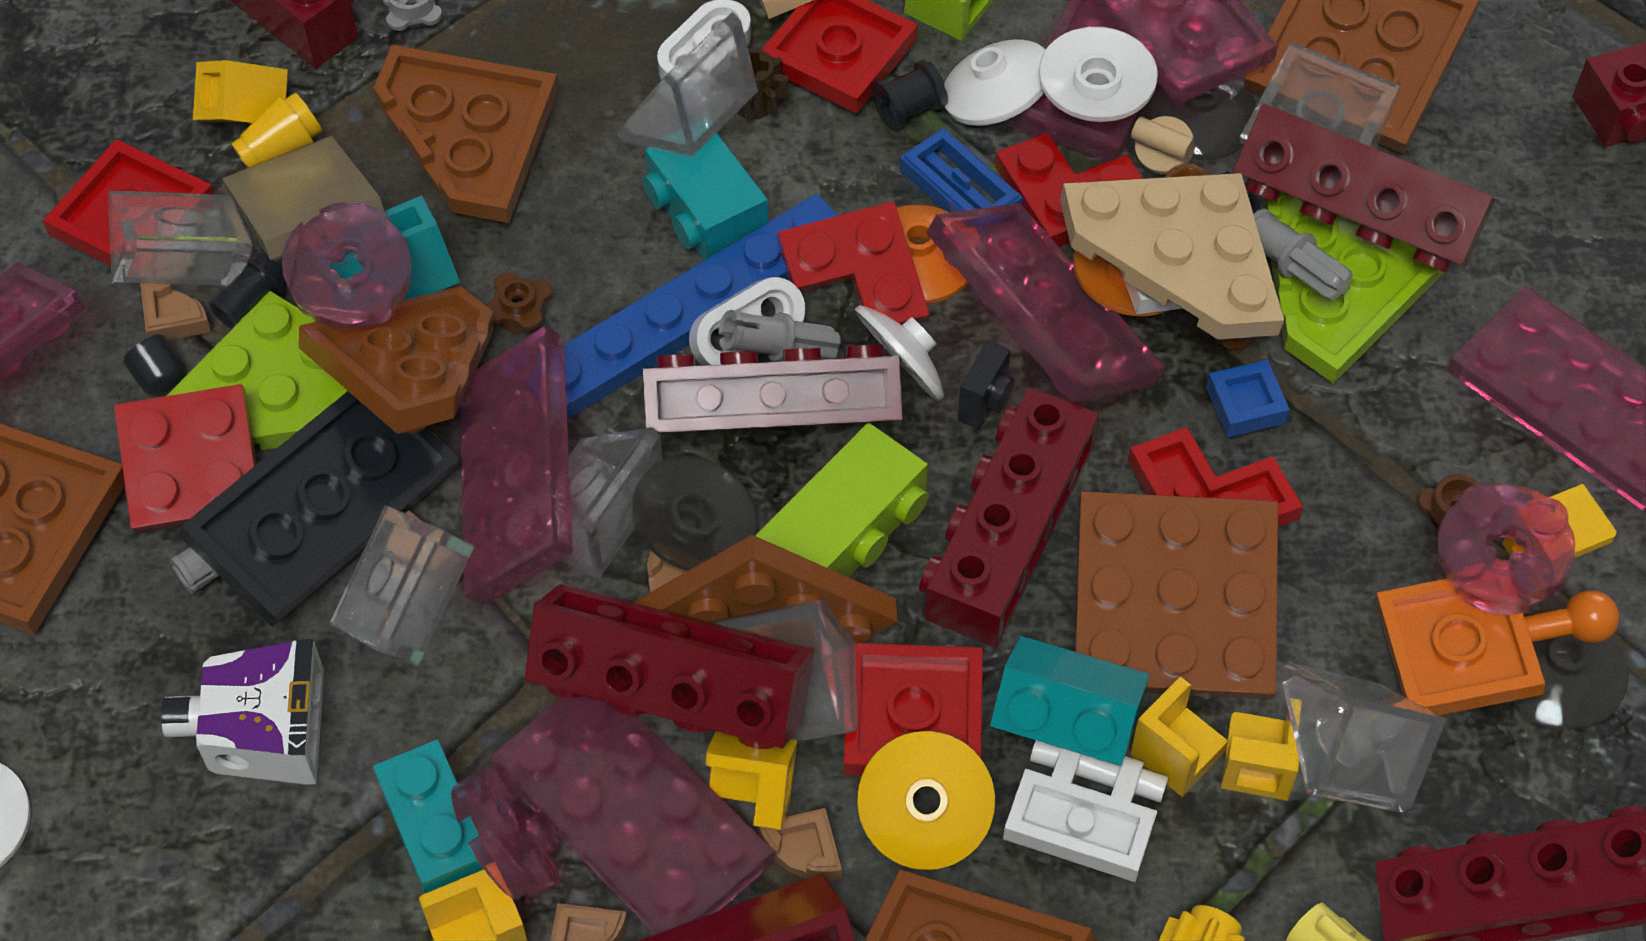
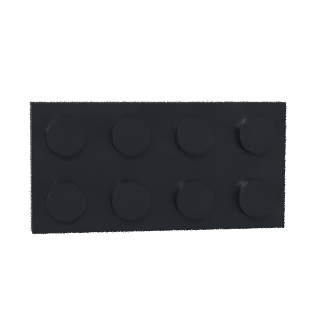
M347 391L181 526L179 537L273 627L457 469L460 458L428 427L417 432L397 434Z

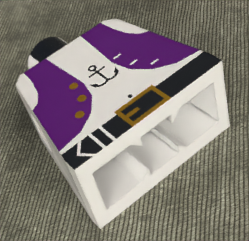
M302 639L208 658L203 663L200 696H175L163 699L161 724L164 736H196L197 748L207 769L216 774L306 785L317 784L324 668L314 640Z

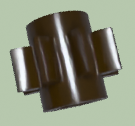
M759 48L745 49L737 54H729L730 70H717L716 73L717 92L723 95V109L726 112L734 109L746 121L761 119L769 114L772 116L776 115V99L789 97L788 76L782 73V59L780 57L772 59L768 53Z

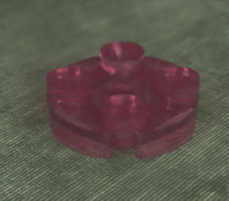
M340 202L319 209L321 214L311 218L305 225L301 222L288 237L282 257L283 276L299 310L316 322L337 329H357L370 324L380 325L387 322L394 315L396 306L404 299L412 278V259L408 245L400 230L391 223L390 218L379 209L366 204ZM346 253H356L358 264L364 266V268L350 279H341L339 272L331 269L332 263L343 262Z
M1513 484L1472 485L1463 492L1461 499L1448 510L1442 520L1438 535V564L1443 575L1445 571L1448 580L1456 586L1455 593L1475 608L1496 614L1522 613L1531 610L1533 603L1543 601L1550 594L1551 598H1553L1563 589L1570 577L1575 554V537L1568 522V512L1560 501L1547 498L1536 490ZM1509 537L1515 539L1516 544L1523 546L1524 553L1512 552L1509 561L1496 558V548L1488 544L1492 540Z
M495 763L485 770L475 771L456 783L451 792L452 805L458 823L471 816L479 836L468 842L489 877L507 896L517 900L525 895V904H529L552 890L560 880L558 871L549 854L559 847V842L552 826L542 814L536 812L532 816L529 815L518 799L519 790L511 774L503 765Z

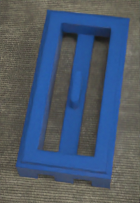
M944 127L900 157L899 170L942 209L958 217L971 230L978 241L987 235V229L990 225L997 228L1003 224L1007 213L1014 216L1022 210L1023 197ZM938 149L958 168L949 166L934 151ZM967 176H969L976 184H978L985 192H987L994 200H996V202L992 204L978 190H976L970 184V179Z

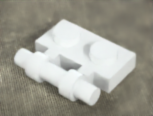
M1036 740L1030 761L1054 768L1051 777L1025 768L1004 828L1003 839L1136 882L1154 826L1157 810L1132 803L1134 796L1138 795L1161 803L1169 777L1143 769L1144 761L1125 756L1122 766ZM1076 776L1113 787V791L1110 796L1073 784Z

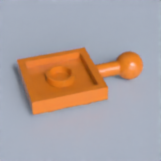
M1508 566L1377 592L1376 606L1410 721L1543 695L1545 681L1532 642L1572 635L1584 643H1600L1610 638L1615 633L1619 624V611L1615 602L1605 593L1595 590L1576 594L1567 603L1565 609L1524 617Z

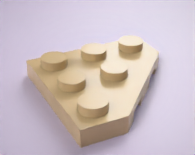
M1242 173L1063 184L1060 203L1071 248L1091 260L1097 255L1124 271L1123 280L1164 306L1169 301H1172L1199 318L1197 327L1216 339L1279 335L1284 318Z

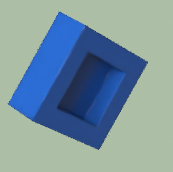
M1268 360L1209 373L1206 389L1227 438L1287 423L1290 409Z

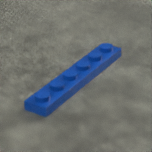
M817 193L521 370L522 386L557 427L642 375L643 369L655 367L657 365V356L674 355L689 346L691 327L695 320L704 312L759 280L779 277L789 281L776 239L778 231L838 215Z

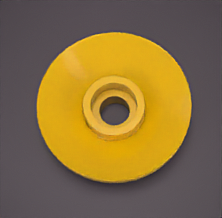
M913 732L888 742L871 758L859 783L858 813L866 835L872 844L887 858L902 866L913 869H940L956 864L969 856L985 838L994 816V786L984 762L968 745L957 738L939 732ZM921 787H932L940 796V805L931 814H922L914 807V793Z

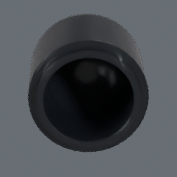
M155 334L143 340L123 358L124 366L147 395L152 397L168 395L187 375L186 364L164 335Z

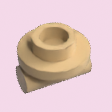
M1170 116L1157 117L1152 120L1143 117L1137 119L1131 133V138L1135 140L1137 158L1143 167L1156 174H1171L1181 170L1188 164L1194 153L1195 139L1187 124L1178 118Z

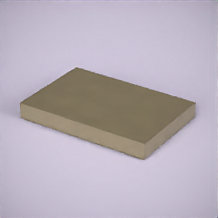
M333 136L222 178L230 199L270 260L279 259L382 218L385 215L378 193Z

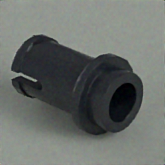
M259 253L254 259L250 257L245 258L242 262L244 270L216 299H212L209 303V308L213 314L230 329H233L269 291L278 296L283 291L281 283L287 278L285 272L274 260H270L263 253Z

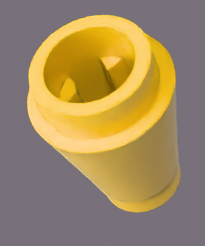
M295 92L285 100L279 96L231 145L246 167L250 168L314 143L312 138L323 130L310 109Z

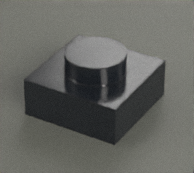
M987 340L960 386L959 422L981 430L992 410L997 412L1003 410L1011 395L1015 381L1013 377L1008 375L1010 349Z

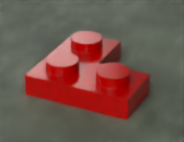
M1049 133L999 150L995 155L996 170L1001 178L1023 197L1022 211L1048 252L1070 244L1060 203L1064 183L1143 179L1128 155L1075 174Z
M894 201L778 231L776 239L789 281L801 293L852 280L859 305L885 314L901 325L910 317L914 318L918 323L927 321L930 313ZM867 329L868 335L872 336V333Z
M1188 427L1130 447L1128 462L1146 495L1278 502V527L1300 519L1303 505L1273 456L1216 477Z

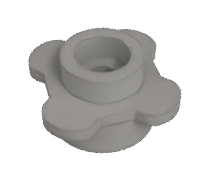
M382 0L385 5L389 6L390 13L386 17L387 25L396 31L405 30L407 27L416 28L424 24L434 25L442 18V10L439 6L435 5L434 0Z

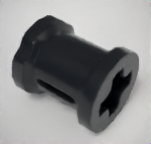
M925 59L915 63L913 71L892 81L880 79L872 84V97L881 119L892 130L903 127L906 119L928 108L940 110L948 104V95L943 78L934 64Z

